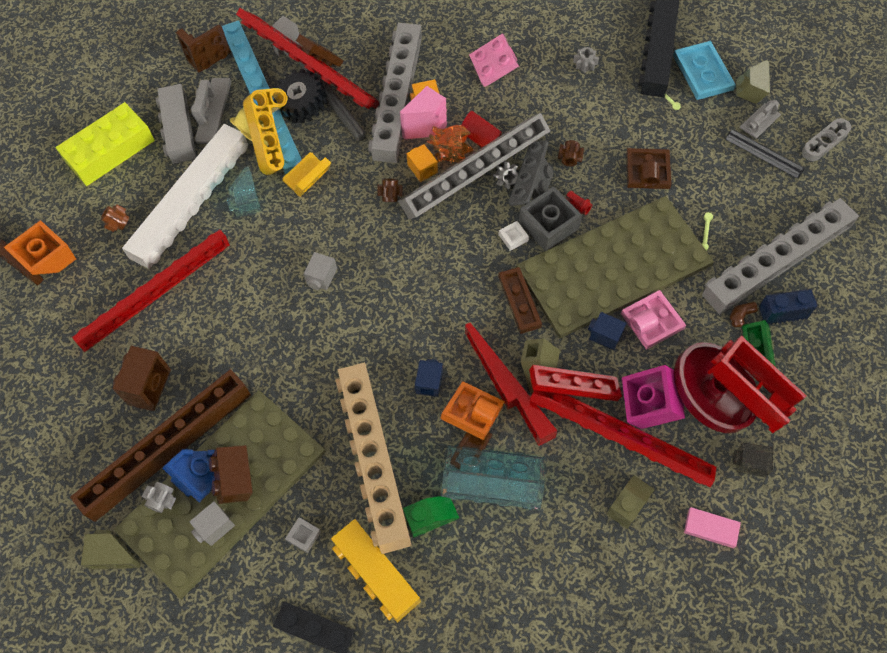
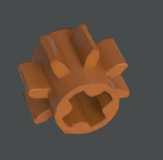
M118 204L113 207L108 206L101 216V220L105 223L104 228L112 232L117 231V229L123 230L129 220V216L125 213L126 209Z

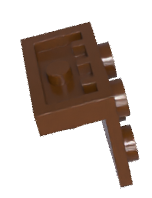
M220 24L197 38H194L192 34L188 35L183 29L176 32L186 60L198 73L208 69L212 64L226 58L231 53Z

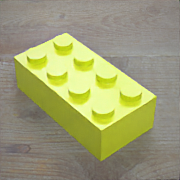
M124 102L55 148L65 163L87 187L155 140L148 126Z

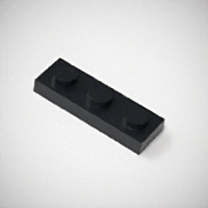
M283 602L273 625L276 629L334 653H347L356 633L351 628L287 602Z

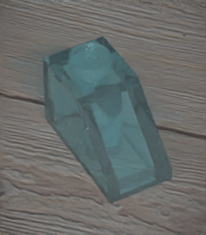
M249 166L245 167L228 189L230 198L227 199L230 211L234 210L237 217L262 211Z

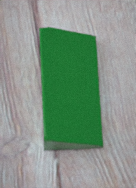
M764 320L743 325L744 338L775 366L770 328L767 322Z

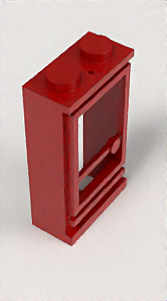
M740 336L734 342L730 339L722 346L721 350L723 353L719 352L710 361L713 365L707 373L709 375L712 373L753 414L760 418L764 424L766 423L769 426L768 430L773 434L790 422L788 417L797 410L794 405L805 399L806 395L744 337ZM731 358L737 361L759 382L756 388L728 363ZM762 386L771 393L768 399L759 391Z

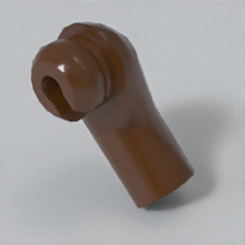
M756 302L737 305L732 309L729 318L732 320L731 324L733 327L743 326L745 323L743 318L747 314L758 311Z

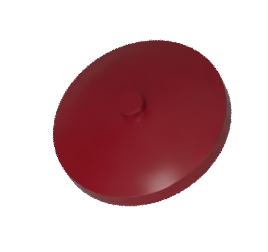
M708 342L693 344L679 355L674 366L676 389L685 407L703 425L721 433H736L751 425L757 416L721 384L712 373L710 375L707 373L713 365L710 361L719 352L723 353L722 347ZM731 358L728 363L756 388L752 375Z

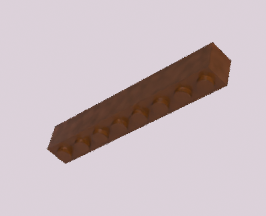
M230 369L70 496V498L84 516L96 522L164 467L182 449H186L249 398L251 394L247 387Z

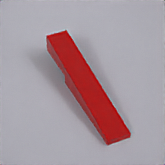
M471 323L465 324V334L498 394L505 401L504 404L507 410L515 406L517 407L538 446L556 438L557 429L536 403L530 401L531 397Z

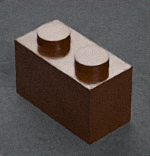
M246 445L216 448L213 456L209 458L210 472H214L215 480L212 481V494L217 496V503L248 501L253 491Z

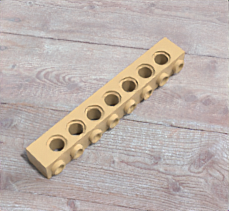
M364 362L338 369L339 378L335 379L338 392H343L344 398L340 399L343 413L348 412L349 419L345 420L348 434L353 433L354 440L350 441L353 455L357 454L359 459L358 462H355L358 477L363 476L364 484L360 485L363 500L368 499L370 506L366 507L365 511L368 522H373L375 530L371 531L374 547L379 546L381 554L410 547L412 545L366 364ZM359 390L358 393L352 394L353 391ZM360 410L365 411L362 414H356ZM364 431H371L367 435H360ZM376 452L374 456L366 457L367 453ZM377 473L381 474L380 478L371 479L372 475ZM380 496L387 497L384 502H376V499ZM385 519L393 520V523L389 526L381 525Z

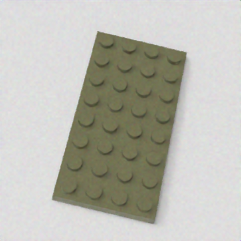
M664 196L518 263L516 268L520 267L528 289L560 339L590 325L593 318L598 319L600 312L607 315L615 313L659 290L665 289L712 266L714 261L669 199Z
M260 390L196 450L207 451L215 450L218 447L244 445L247 447L252 495L248 501L218 504L235 526L212 546L205 541L200 543L191 533L195 528L189 521L215 501L217 503V496H213L211 491L199 503L194 497H187L170 481L171 476L162 482V484L174 489L171 495L176 500L171 509L164 508L163 512L159 513L145 507L144 505L147 500H144L114 529L127 545L180 599L226 555L326 452L321 445Z

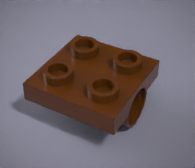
M627 148V188H671L670 151L668 149Z

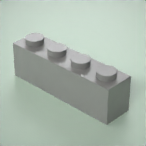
M182 84L158 88L156 103L158 109L161 110V113H158L160 124L163 125L160 132L163 141L166 143L163 145L165 156L170 158L172 164L196 159L187 96Z

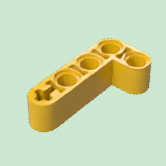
M279 88L255 90L243 101L258 166L265 175L274 174L284 166V158L272 115L273 112H276L287 103L286 93ZM253 99L258 102V105L254 103ZM258 119L263 122L264 127L260 125ZM264 140L268 142L269 147L264 144Z

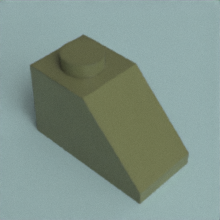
M765 60L749 68L743 75L738 77L736 80V96L757 104L770 93L769 61Z
M633 475L608 510L607 515L628 529L655 489Z
M96 530L95 534H85L81 566L90 570L140 568V562L119 538L111 534V531Z

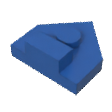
M182 449L164 465L163 470L172 477L170 481L187 497L192 496L200 503L212 491V481L215 480L214 472H210L209 458L213 456L215 450L193 451L192 449Z

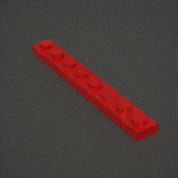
M221 230L209 235L205 241L191 248L187 254L175 260L161 273H157L150 281L138 287L131 295L120 300L113 308L98 316L87 327L80 329L72 337L73 340L84 352L88 351L230 246L226 235Z
M534 390L530 401L536 403L539 407L547 408L562 418L569 419L585 429H590L602 435L605 439L613 440L628 450L636 451L651 461L667 466L672 471L681 473L696 483L711 487L715 481L716 466L566 394Z

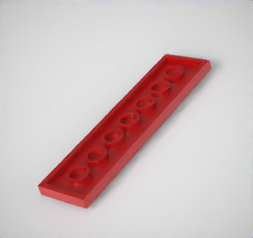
M239 8L236 15L242 19L241 23L254 29L259 36L273 42L272 45L281 51L287 52L288 56L295 61L303 63L306 69L320 75V78L328 84L336 86L337 90L342 94L354 98L353 101L361 107L364 106L367 109L373 107L376 109L379 106V100L323 61L301 50L302 47L258 16Z

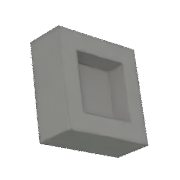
M299 517L285 540L308 554L321 530Z

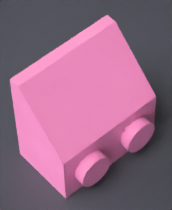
M426 86L400 111L402 137L404 139L434 137L437 134L434 129L444 130L447 126L446 98Z

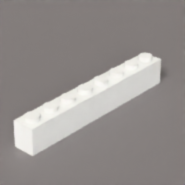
M223 124L122 247L129 259L148 269L160 260L161 254L173 244L176 235L185 229L188 220L192 215L197 214L200 205L211 196L212 190L223 181L224 175L235 166L236 160L240 155L247 151V139L239 130Z

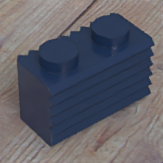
M804 289L765 295L759 305V310L763 321L765 320L767 324L772 325L773 323L777 324V322L781 324V322L785 323L791 320L793 322L795 320L799 321V319L803 320L804 318L807 320L816 309L817 303L812 290Z

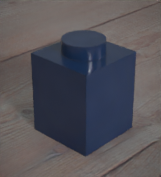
M600 312L598 319L593 318L589 325L588 331H591L589 340L615 350L625 329L626 322Z
M434 359L419 361L415 381L416 394L439 397L443 377V363H439Z

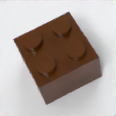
M130 346L128 353L123 357L121 370L114 378L112 389L128 406L155 411L171 369L157 351Z

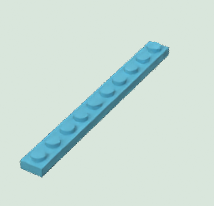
M239 20L223 25L222 28L227 43L249 93L251 94L255 90L270 89ZM253 99L254 103L258 105V102ZM277 110L272 115L284 158L283 171L286 174L302 159L280 110Z

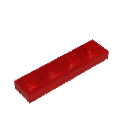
M532 365L529 369L532 388L536 391L618 401L622 397L618 379L615 376Z

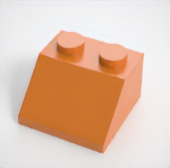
M41 220L4 247L32 275L59 273L76 260L68 245Z

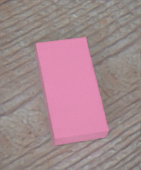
M690 507L684 533L735 548L741 522Z

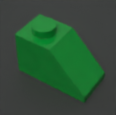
M450 495L425 498L402 508L413 538L459 519Z

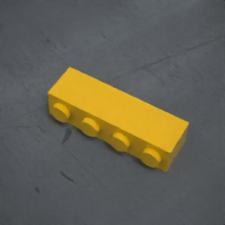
M356 519L331 538L335 544L331 549L340 560L344 557L351 564L347 569L356 580L360 577L367 584L363 589L372 600L376 597L383 604L379 609L388 620L394 618L398 623L421 602L420 597L384 554H381L379 547H374L372 539Z

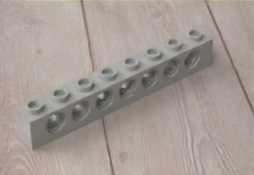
M398 23L397 30L393 31L392 41L394 44L393 46L390 45V61L387 60L386 62L387 76H383L382 86L384 90L383 92L380 91V107L376 108L377 123L373 124L372 136L374 137L373 140L369 141L368 151L372 153L373 161L397 163L402 140L400 111L410 100L409 93L412 90L422 40L421 25Z
M539 113L526 119L398 200L408 219L418 217L549 133L550 129L542 114Z
M841 198L833 203L831 201L826 203L820 209V212L817 214L812 212L805 218L803 223L799 224L797 222L784 235L780 233L768 246L763 244L756 250L754 255L751 257L747 255L742 258L736 267L730 266L724 270L719 278H711L704 285L706 288L702 296L719 315L851 228L859 215Z

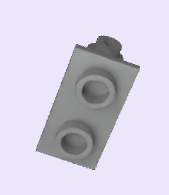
M770 100L767 104L764 103L739 128L757 139L781 116L777 112L778 101Z

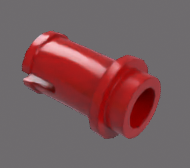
M572 190L567 193L566 196L569 198L566 199L580 214L586 215L592 208L589 199H583Z

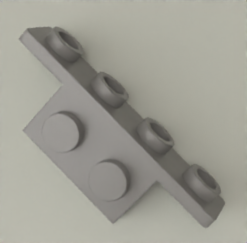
M212 78L211 83L209 80L200 81L199 88L196 89L195 102L191 107L192 116L195 117L199 124L195 137L197 144H208L219 131L231 86L230 78Z

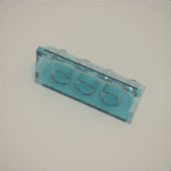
M448 445L441 497L541 510L545 486V457ZM456 452L459 455L455 462L460 464V470L451 464V459Z

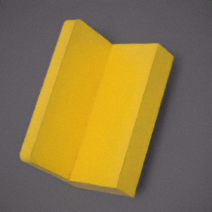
M310 152L283 177V182L301 197L329 170L331 162L326 157L320 161Z

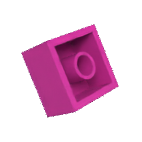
M663 365L622 377L627 423L644 429L685 418L683 402L677 392L674 381V370L670 367Z

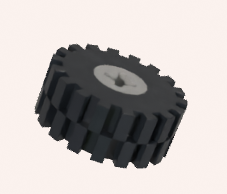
M300 69L299 73L293 70L291 75L288 73L284 75L286 77L284 80L281 78L278 80L280 85H275L274 88L282 89L287 95V103L279 110L288 121L291 120L293 123H297L299 120L302 124L307 119L310 122L313 120L312 116L318 117L320 115L318 111L325 109L323 104H327V93L315 73L313 74L309 70L305 72L304 69Z

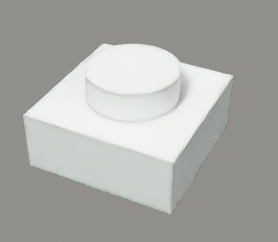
M518 221L499 230L500 238L510 251L529 240V236Z

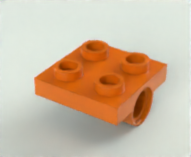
M462 381L442 412L441 420L484 440L502 410L505 401Z

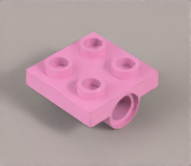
M503 33L469 54L484 87L519 67L517 58Z
M660 290L628 306L621 312V315L646 350L684 330L686 324Z

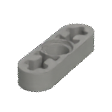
M842 118L834 120L805 144L802 150L803 157L809 161L820 159L848 135L851 130L850 122ZM840 127L843 128V129L839 130V131L837 132V134L835 133L836 128H838V129H839ZM821 137L829 138L832 143H825ZM816 146L819 147L817 151H813V152L810 151V150H813L814 148H816Z

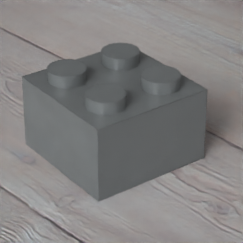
M554 186L520 208L519 224L544 251L553 248L579 230L582 215Z

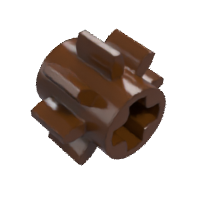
M575 140L566 141L565 145L560 144L558 159H562V163L565 166H575L577 162H582L584 148H580V143Z
M382 179V184L377 185V196H382V201L397 202L398 196L403 194L402 184L398 185V179Z

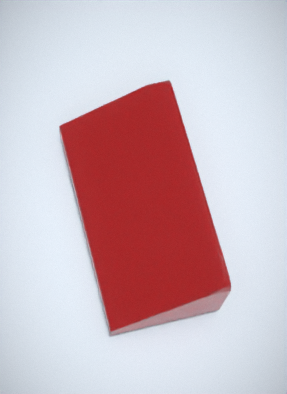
M472 110L462 122V126H460H464L469 131L462 134L467 135L469 139L480 147H484L502 135L499 129Z

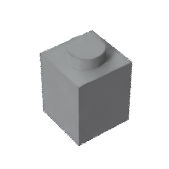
M314 252L304 272V277L309 287L315 290L320 288L328 289L337 270L335 258Z
M215 501L189 521L195 528L191 531L194 537L200 543L205 541L210 546L235 526Z

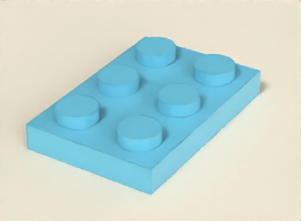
M711 41L674 50L673 57L696 100L734 90L736 84Z

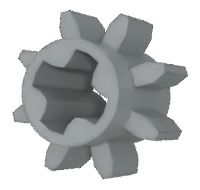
M585 47L578 49L577 55H574L573 63H577L576 69L584 73L590 70L594 71L595 65H598L599 57L596 56V50Z
M504 161V166H496V174H493L494 177L498 178L496 184L499 186L504 184L505 188L510 189V185L516 183L519 175L515 171L518 166L515 164L510 166L509 162Z
M156 482L154 487L147 485L142 495L147 500L144 506L159 513H162L164 508L171 509L176 500L171 495L174 489L160 482Z

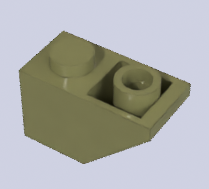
M544 338L525 341L521 364L531 394L534 392L529 373L532 365L557 368L560 350Z

